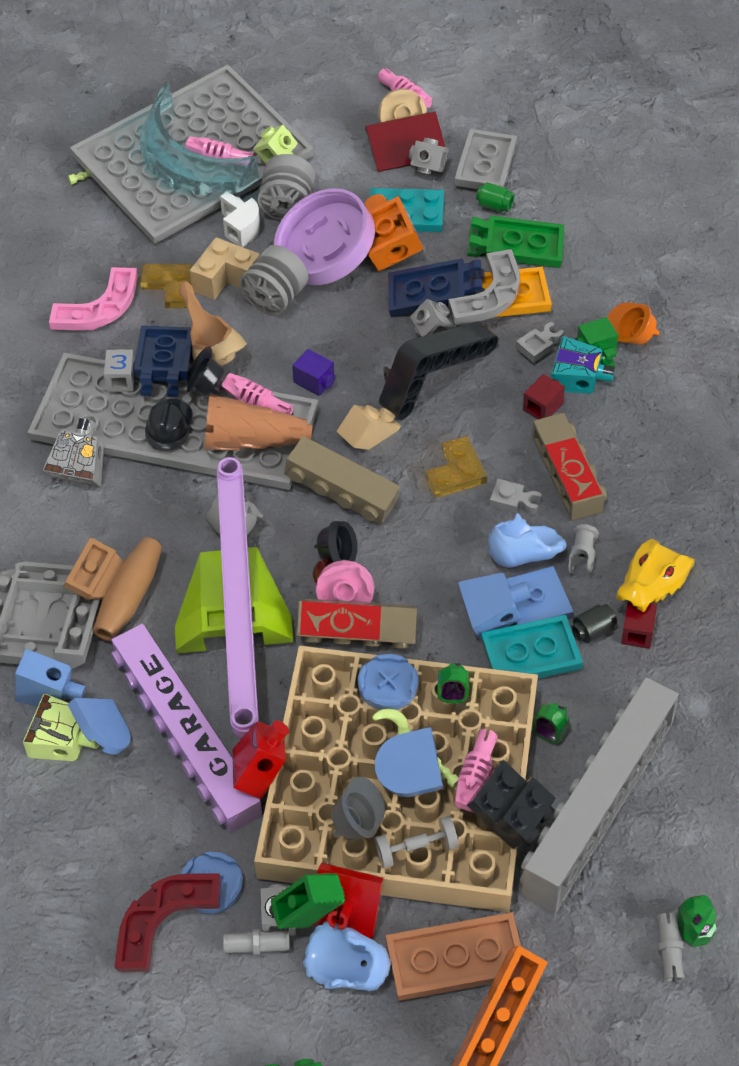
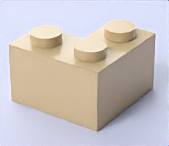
M216 237L190 269L191 284L194 292L215 300L227 283L240 288L239 281L241 276L255 263L260 254Z

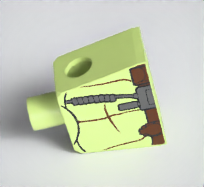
M43 694L23 741L29 758L75 761L82 746L94 749L99 747V744L94 739L90 742L84 736L67 702L48 694Z

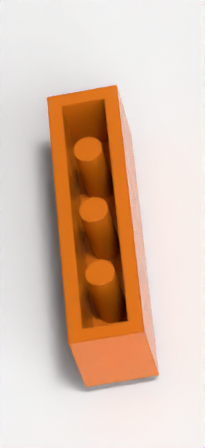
M519 945L509 949L451 1066L498 1065L548 963L547 961Z

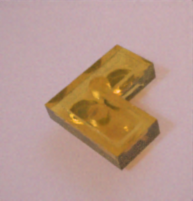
M143 264L141 288L142 290H165V308H186V302L179 294V286L186 281L192 286L190 269L194 265Z
M468 436L443 442L442 451L448 464L426 470V479L435 498L487 483V475Z

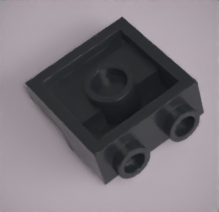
M503 759L496 764L470 799L467 806L514 849L524 842L527 845L530 844L538 836L540 830L536 826L539 822H546L554 813L555 809L551 805L556 798L534 777L526 781Z

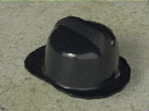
M210 346L204 348L194 360L188 374L186 393L191 391L206 397L211 393L219 394L221 392V379L224 375V369L213 358Z
M166 399L152 407L145 427V437L151 446L159 450H172L185 442L192 421V409L189 404L178 399Z
M333 521L328 527L323 528L319 532L317 544L314 545V548L318 550L320 558L328 564L342 560L354 562L357 555L356 534L348 522Z

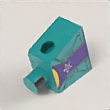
M562 336L551 378L565 386V392L591 394L594 392L597 380L613 382L616 367L601 364L603 352L601 348Z

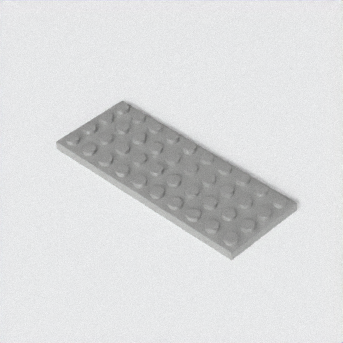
M63 353L27 432L29 440L54 444L61 430L75 432L78 419L83 418L94 422L91 436L98 437L104 443L103 454L215 476H217L219 462L224 458L233 457L242 466L245 482L290 490L293 482L284 472L286 460L296 445L268 447L266 449L204 450L209 395L203 397L191 391L186 393L187 380H179L178 397H167L168 383L162 381H152L151 396H140V378H135L134 392H107L104 379L105 360ZM221 389V392L219 394H210L235 399L227 392H225L223 389ZM272 391L274 397L293 405L291 415L307 419V424L313 425L319 407L318 400ZM166 399H178L186 402L192 409V421L185 442L172 450H159L151 446L145 437V427L152 407Z

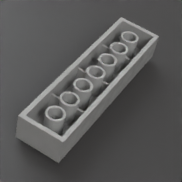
M647 677L640 687L634 686L628 697L629 705L626 709L621 708L614 719L613 724L615 727L611 733L606 731L602 736L598 746L601 749L596 756L590 755L583 769L585 774L581 779L576 778L568 792L570 797L566 804L561 802L556 808L553 815L555 821L550 828L545 826L537 841L539 844L535 852L529 851L521 866L524 872L520 879V883L523 884V898L554 915L557 913L670 730L674 720L679 693Z

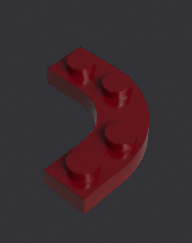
M220 873L178 874L163 878L150 885L151 889L144 893L137 901L134 900L122 919L114 968L118 972H150L153 939L157 927L164 918L175 911L185 909H219L222 886Z

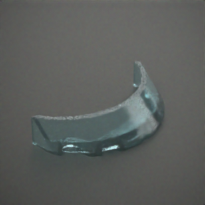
M165 82L144 121L140 134L141 152L149 170L154 175H157L159 180L177 190L181 188L192 190L197 195H207L210 192L229 191V194L237 193L258 181L260 178L257 159L254 156L243 158L204 156L181 146L168 134L160 114L173 105L170 85Z

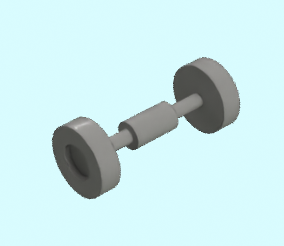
M450 816L439 819L441 832L428 836L424 833L406 838L404 843L389 846L385 835L375 837L376 851L382 868L385 869L393 866L391 853L404 849L408 852L429 846V842L443 838L448 850L458 848V838Z

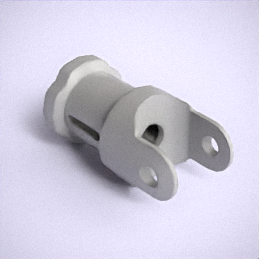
M581 524L573 529L575 541L569 555L568 568L570 574H574L575 565L579 563H587L588 572L592 573L596 556L594 543L599 535L595 527Z

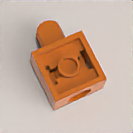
M376 194L366 200L365 206L372 215L375 225L374 240L368 255L378 272L424 250L411 218L399 196L387 201L383 195Z

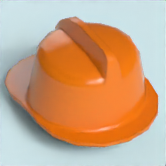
M631 302L621 303L612 309L607 316L618 333V342L643 345L652 336H659L660 334L656 329L657 321L648 305Z

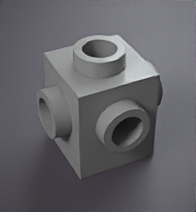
M424 137L423 142L416 141L415 145H412L410 149L409 159L411 160V165L417 166V172L431 175L432 170L444 173L449 148L438 146V140Z
M426 299L410 316L415 324L414 329L416 333L421 337L456 327L449 315V308L442 302L436 303Z

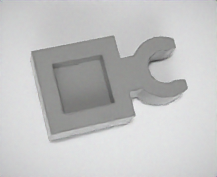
M547 323L544 331L540 332L535 328L516 341V349L534 363L551 352L553 344L561 342L564 331L560 330L557 333H552L554 331V323Z
M497 479L489 506L516 513L518 507H520L526 513L535 515L537 514L538 505L530 502L541 503L542 494L537 491L526 493L524 492V485Z

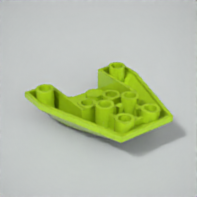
M250 547L248 548L253 633L263 632L264 645L292 643L291 614L258 548ZM221 550L200 552L175 624L176 654L206 651L205 638L226 636Z

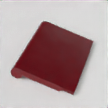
M435 111L365 126L378 172L411 165V160L409 159L410 149L412 145H415L416 141L423 142L424 137L438 140V146L445 147Z

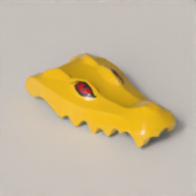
M650 539L643 543L633 556L624 583L619 587L616 598L623 601L629 600L633 603V606H637L638 610L644 612L650 603H657L659 600L663 601L667 594L672 595L677 589L681 588L694 566L695 559L680 555L660 545V542L655 539Z

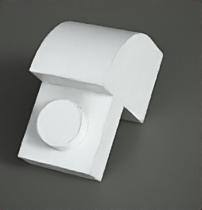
M226 191L220 196L221 211L225 216L223 218L224 234L230 241L244 248L259 235V207L253 198L244 203L242 199Z

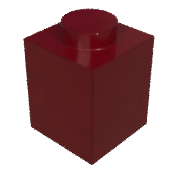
M542 374L524 392L523 411L536 419L552 416L563 405L565 386L559 381Z
M628 600L621 644L650 649L657 604L650 603L646 610L642 612Z

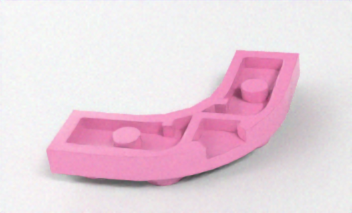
M111 267L108 287L105 293L95 301L84 304L53 303L49 320L50 330H95L119 318L129 308L134 298L138 277L137 268Z

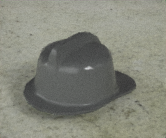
M364 777L353 778L346 787L342 797L333 805L331 818L335 825L333 832L335 838L344 836L349 840H357L363 837L370 839L376 834L384 818L385 804L380 791L369 779Z

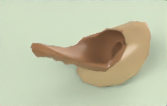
M187 281L181 283L179 294L186 302V308L192 321L190 335L193 346V360L196 359L204 348L210 346L213 358L221 366L226 365L234 359L235 353L242 350L247 343L239 332L229 326L221 317L210 315L201 307L198 299L195 297L193 286Z

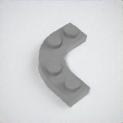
M512 249L487 253L486 261L493 281L485 291L475 295L449 299L448 306L454 325L494 318L504 312L514 302L519 291L520 273Z

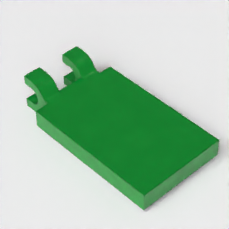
M491 215L489 216V221L472 217L467 256L477 257L485 253L486 259L487 253L512 249L516 263L561 268L564 225Z

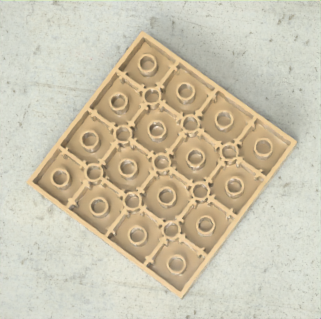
M299 646L283 723L289 728V733L285 737L286 759L270 784L254 860L256 878L293 883L300 879V877H304V874H317L320 864L325 863L384 877L382 896L510 913L517 847L512 849L474 812L455 807L457 787L454 789L447 784V779L442 778L444 789L412 797L398 796L388 791L380 783L375 772V758L380 747L388 739L398 735V726L388 719L373 720L372 716L379 709L373 708L363 700L358 687V675L361 667L365 663L367 664L372 661V658L377 655ZM407 659L408 663L417 670L419 688L416 697L409 705L398 711L406 717L409 728L412 731L431 727L437 756L441 760V764L449 768L453 775L456 774L459 777L466 755L474 749L479 730L487 729L486 740L490 730L498 736L491 754L493 762L491 771L497 763L504 759L526 780L538 675L463 666L469 672L468 699L462 703H445L437 699L438 671L450 664ZM364 777L369 779L380 791L385 804L384 818L376 834L370 839L363 837L357 840H349L344 836L335 838L333 836L335 825L331 818L333 805L342 797L346 787L353 778ZM450 816L456 830L458 848L448 850L443 838L429 842V846L408 852L404 849L391 853L393 866L385 869L382 868L376 851L375 837L385 835L389 846L404 843L406 838L424 833L428 836L441 832L439 819Z

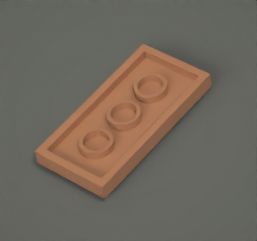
M513 912L385 935L398 1001L492 984L509 949L518 945L521 946Z

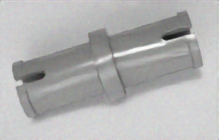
M666 913L657 915L660 936L658 951L662 954L664 982L672 983L673 972L675 973V982L685 980L682 963L684 948L683 942L680 941L678 915L676 913H669V924L667 923Z
M253 929V932L224 934V953L253 952L254 955H261V952L289 951V931L260 932V929Z

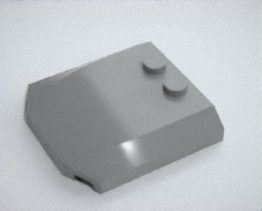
M24 561L16 563L14 569L0 572V663L19 664L25 649L67 664L72 669L85 663L102 600H87L63 587L74 566Z

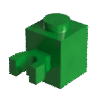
M604 317L579 325L575 340L601 348L603 351L602 364L615 367L613 357L617 355L618 333L609 319Z

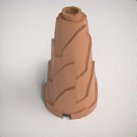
M209 395L204 450L266 449L268 447L297 445L302 436L311 439L312 424H307V419L273 411L268 407L246 404L240 400Z

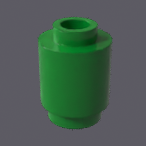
M488 182L484 186H479L476 194L479 206L501 213L511 210L515 194L510 192L509 188Z

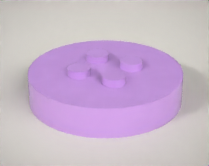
M325 189L303 198L286 213L277 228L274 245L287 248L304 263L309 277L307 285L328 284L343 278L364 260L374 240V220L361 199L354 193L344 189Z

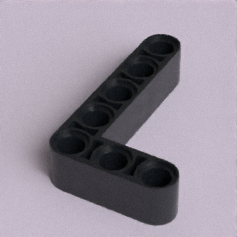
M473 322L406 341L396 353L380 395L379 404L391 411L399 420L407 418L414 409L427 373L489 355L496 348L499 340L498 337L479 322Z

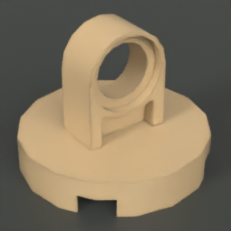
M395 89L382 99L378 109V118L380 122L427 113V108L424 100L416 92L409 89Z

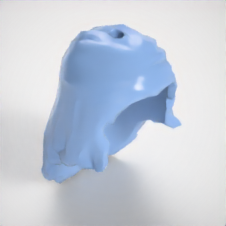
M518 513L515 519L497 524L488 534V549L492 559L499 566L506 568L516 567L528 562L552 559L557 553L564 551L567 545L565 539L558 535L555 529L545 525L530 526Z
M327 921L323 925L316 926L315 931L309 938L305 951L306 958L303 960L308 978L312 977L317 983L324 984L325 989L346 987L374 991L385 982V978L389 975L391 959L382 944H378L353 928L345 927L344 929H338V923L335 928L329 926ZM365 960L367 965L362 966L361 961Z

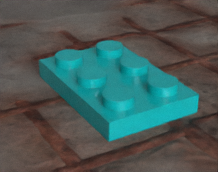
M370 188V197L381 194L387 201H390L399 196L416 232H442L444 190Z
M566 615L481 632V641L490 669L537 674L539 679L583 668V661Z

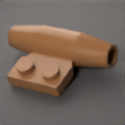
M90 537L67 577L63 587L87 600H102L93 628V632L98 638L111 642V639L117 637L134 616L154 578L162 552V545L153 538H142L127 558L122 561L115 552L116 550Z

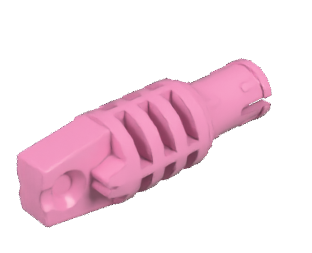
M387 68L382 69L378 74V81L388 86L391 91L395 89H409L416 92L424 100L426 108L431 107L432 98L408 78L397 76Z
M190 136L185 145L186 153L195 155L203 160L208 159L210 162L215 161L218 164L221 162L222 165L232 163L251 168L254 160V153L236 149L230 143L225 144V142H218V140L212 141L210 138Z
M229 373L221 385L222 389L236 400L244 401L246 404L268 407L273 411L292 414L293 405L274 397L271 390L247 378Z
M487 729L479 730L473 751L466 755L457 781L455 807L473 812L467 804L491 772L493 766L491 754L498 739L497 734L491 730L487 740L485 737Z

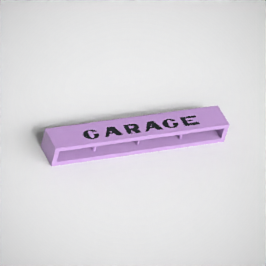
M143 623L111 639L114 651L110 654L117 668H124L126 672L124 676L129 687L132 690L135 688L140 693L138 698L146 712L151 710L155 716L152 720L160 734L166 733L169 738L167 744L174 756L180 755L184 761L181 765L189 779L195 778L198 783L196 786L197 791L204 802L209 800L213 806L211 812L218 825L224 824L229 833H232L261 817L260 799L233 788L232 757Z

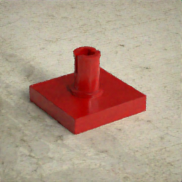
M321 863L317 874H338L344 891L345 901L312 924V926L323 925L327 921L329 926L335 928L338 923V929H344L345 927L353 928L362 935L373 939L384 877Z

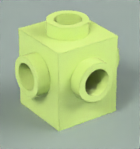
M284 125L275 128L270 126L261 133L260 136L262 138L253 149L266 164L273 156L293 154L292 150L298 143Z

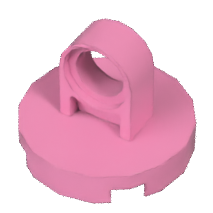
M342 560L333 562L323 569L318 577L316 595L318 599L370 603L373 599L375 586L371 574L365 567L356 562Z

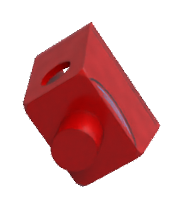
M274 721L271 726L262 722H256L232 749L234 789L258 799L263 797L286 759L285 737L289 733V728L283 722Z

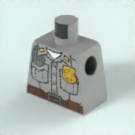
M79 418L75 432L61 430L43 471L50 477L100 487L104 443L98 437L91 436L94 422Z

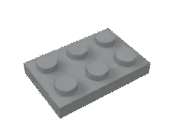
M470 129L455 175L454 186L478 189L479 186H484L488 182L504 187L516 148L517 136Z

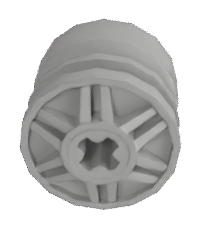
M280 154L273 156L267 161L258 194L259 207L266 215L281 221L296 203L312 193L316 177L315 170L311 164L302 157L293 154Z
M271 245L259 255L255 263L248 268V271L244 272L239 283L245 298L255 308L269 315H279L292 302L293 297L297 296L306 286L309 277L304 263L296 254L279 245Z

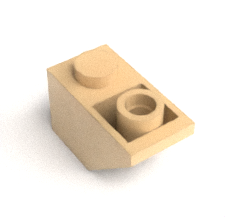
M353 405L337 432L352 447L369 450L397 432L401 425L394 420L395 415L386 408L375 409L370 405H366V407Z

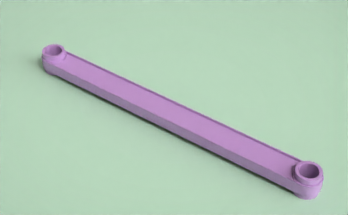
M227 457L218 464L217 482L229 709L232 731L237 737L242 739L259 720L243 469L237 459ZM244 720L251 721L245 725L239 724V722Z

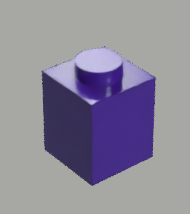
M307 349L292 365L293 383L318 396L326 388L329 389L335 381L334 362L310 349Z

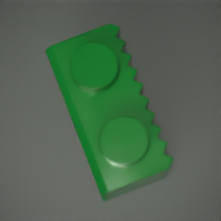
M304 874V877H300L296 882H293V885H289L285 890L271 898V906L276 925L280 930L282 928L287 929L288 927L290 929L293 927L296 929L298 927L303 928L304 926L308 928L343 904L345 897L338 874Z

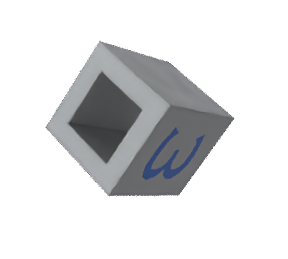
M133 349L106 350L104 379L107 392H134L135 357Z

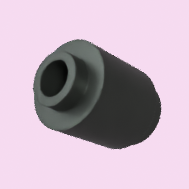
M596 605L573 618L572 632L579 641L582 640L585 643H590L612 631L613 626L617 624V618L609 605Z

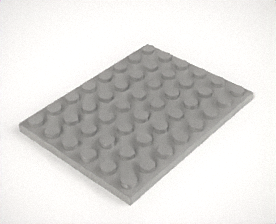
M227 64L70 147V154L145 235L156 244L221 208L220 196L226 191L235 197H240L261 185L266 164L253 148L261 140V133L268 127L272 126L275 128L284 125L291 132L298 143L292 150L293 155L307 160L314 156V148ZM190 136L210 138L212 141L218 140V142L222 141L225 144L230 143L236 149L254 153V160L251 168L232 163L222 165L221 162L220 164L215 163V161L210 162L208 159L203 160L195 155L186 153L185 145Z

